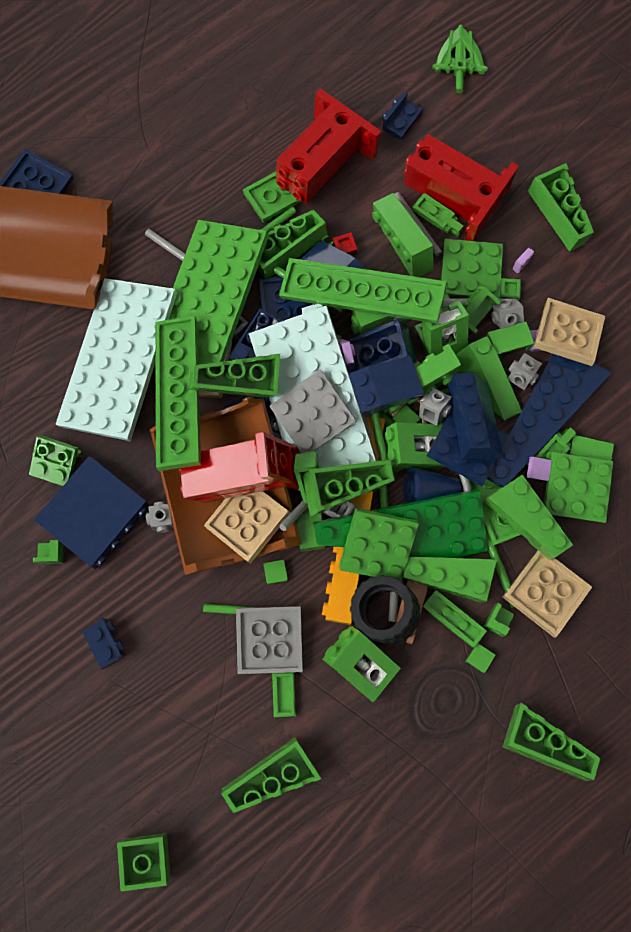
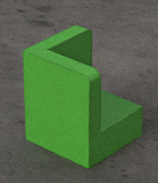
M50 540V543H39L38 554L36 558H33V562L36 564H63L64 544L59 540Z
M496 603L483 627L504 637L510 629L508 626L514 614L502 608V604Z

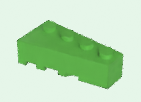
M565 163L535 177L528 192L570 252L585 245L594 231L586 211L581 207V198L575 192L573 187L574 181L572 177H569L567 172L568 166Z
M312 210L290 220V223L273 227L274 230L268 232L269 237L257 271L264 278L274 276V270L277 266L283 269L288 265L289 258L297 259L327 235L326 222Z
M449 344L442 347L443 352L436 356L434 353L428 355L421 365L414 364L424 394H429L433 388L437 389V387L443 384L447 386L454 373H458L461 364ZM419 397L383 410L384 414L388 412L394 413L400 410L402 405L416 402L419 400Z
M523 475L489 496L483 502L497 512L499 517L514 527L513 529L516 532L522 534L548 560L557 557L573 546Z
M409 557L402 580L484 603L488 598L497 560Z
M523 703L515 705L502 746L503 748L584 781L595 779L600 761L598 756L577 741H573L560 729L546 722L543 717L529 710Z
M294 737L224 786L221 794L233 813L271 797L274 798L282 795V793L300 788L307 783L318 781L321 779V776L296 737Z

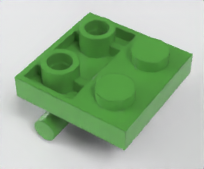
M39 435L36 437L29 475L63 486L73 475L76 458L81 457L82 451L78 450V447Z

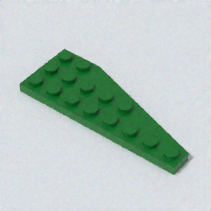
M478 489L371 510L418 521L419 525L410 555L457 558L488 551L481 491ZM354 514L313 522L317 544L344 548Z

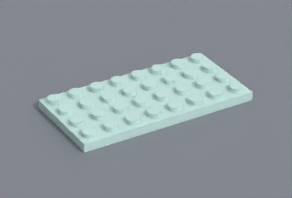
M104 278L99 302L93 311L56 425L62 428L131 441L156 362L155 322L169 320L178 292L173 288Z
M324 306L249 333L256 357L281 353L278 396L269 398L271 404L321 369L357 420L353 425L316 450L321 468L377 461L348 376L347 366L328 307ZM275 415L282 440L295 445Z

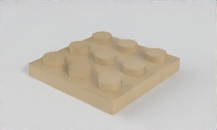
M548 298L543 310L534 348L592 366L596 359L605 316Z
M262 491L226 498L204 526L251 564L280 528L279 525L290 512Z
M537 550L503 598L555 638L591 590L592 586L557 559L548 560Z

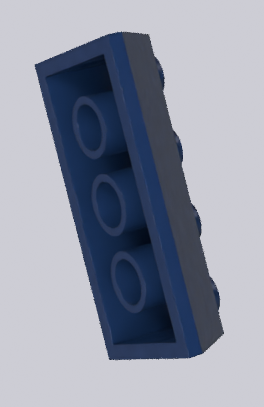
M454 373L447 388L449 396L452 397L451 406L462 460L503 458L487 383L475 373Z

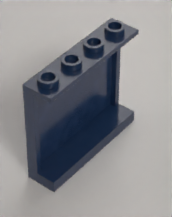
M89 456L34 521L90 567L96 569L106 562V556L111 550L114 551L121 544L120 539L133 530L136 520L144 517L148 511L147 507L149 504Z

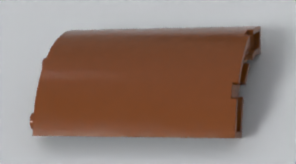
M0 186V297L95 310L101 293L99 290L100 284L103 283L104 278L106 279L110 261L112 238H108L109 226H113V201Z
M254 396L242 399L243 402L224 410L202 413L203 416H200L201 451L256 440V433L265 432L273 436L264 398L255 399ZM156 426L150 429L156 452ZM179 468L160 471L185 575L246 561L204 526L225 499L205 503L185 499L180 489L182 481ZM287 487L263 491L290 513L293 511ZM296 520L286 531H282L279 528L256 558L268 555L274 551H282L301 545Z

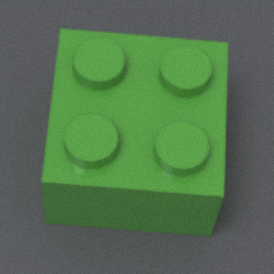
M167 833L123 838L117 842L120 891L167 886L171 881Z

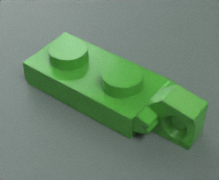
M425 193L412 207V211L446 233L450 232L458 237L463 231L464 226L457 222L458 218L455 216V213Z
M571 427L569 429L566 428L562 433L557 432L534 457L549 460L551 452L566 454L571 449L569 441L576 432Z

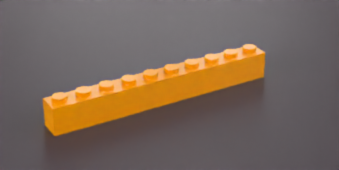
M368 416L366 418L371 432L369 438L378 461L379 454L371 417ZM379 418L383 433L385 419ZM373 492L349 502L355 504L358 509L370 511ZM334 547L333 553H337L336 561H331L329 573L333 574L332 582H327L326 594H329L328 603L324 602L322 615L326 616L325 621L351 625V599L357 589L359 574L340 571L339 564L344 548Z

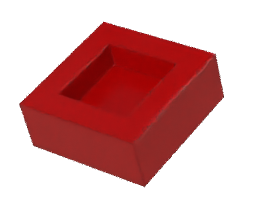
M352 233L333 238L335 248L349 255L357 253L358 249Z

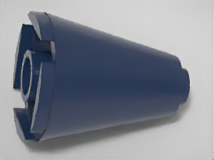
M409 467L405 472L409 473V475L403 481L404 500L409 501V503L463 492L462 483L456 477L415 467Z

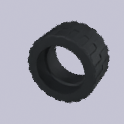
M379 575L369 578L361 583L351 599L350 612L355 627L377 644L393 646L401 642L403 643L414 634L421 618V608L416 595L401 580L393 576ZM395 592L404 601V612L400 621L387 630L374 628L368 620V609L371 602L382 593Z

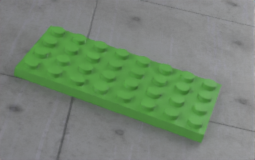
M198 220L173 289L178 293L169 318L170 320L195 315L197 319L198 365L224 361L269 237L267 231Z

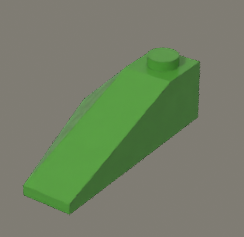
M488 336L469 344L456 354L461 364L458 373H475L487 383L493 412L505 421L521 413L520 405Z

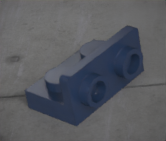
M403 92L400 97H396L392 105L393 107L390 111L387 110L382 117V129L400 141L422 114V108L407 100L408 93Z
M101 618L99 622L82 631L100 669H104L125 657L123 653L126 650L120 639H116L114 635L116 629L111 620L107 621V619Z

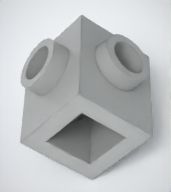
M516 298L501 300L500 305L493 304L492 321L500 329L524 322L523 305Z
M524 353L519 362L514 360L508 369L511 372L508 380L525 390L528 384L533 385L539 375L536 372L542 363Z
M433 388L421 400L419 417L437 426L443 417L447 418L450 414L452 397Z
M156 502L154 506H149V513H146L147 525H150L157 533L169 532V529H174L167 502ZM158 514H164L161 519L157 517Z

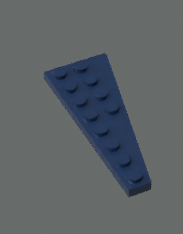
M552 354L502 447L503 458L496 459L487 480L502 488L506 486L529 462L530 457L536 455L610 376L611 372L595 363L590 366Z

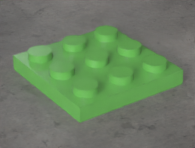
M445 239L441 281H447L446 294L449 297L469 298L478 286H485L500 299L503 244Z
M551 452L549 460H552L549 481L546 482L544 505L550 514L559 517L606 523L613 461Z
M355 508L339 564L340 571L372 577L379 575L393 576L402 581L418 529V521Z

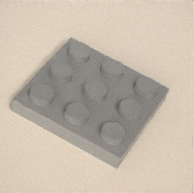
M321 369L270 405V408L301 453L318 450L357 422Z
M301 606L236 608L238 674L303 672Z

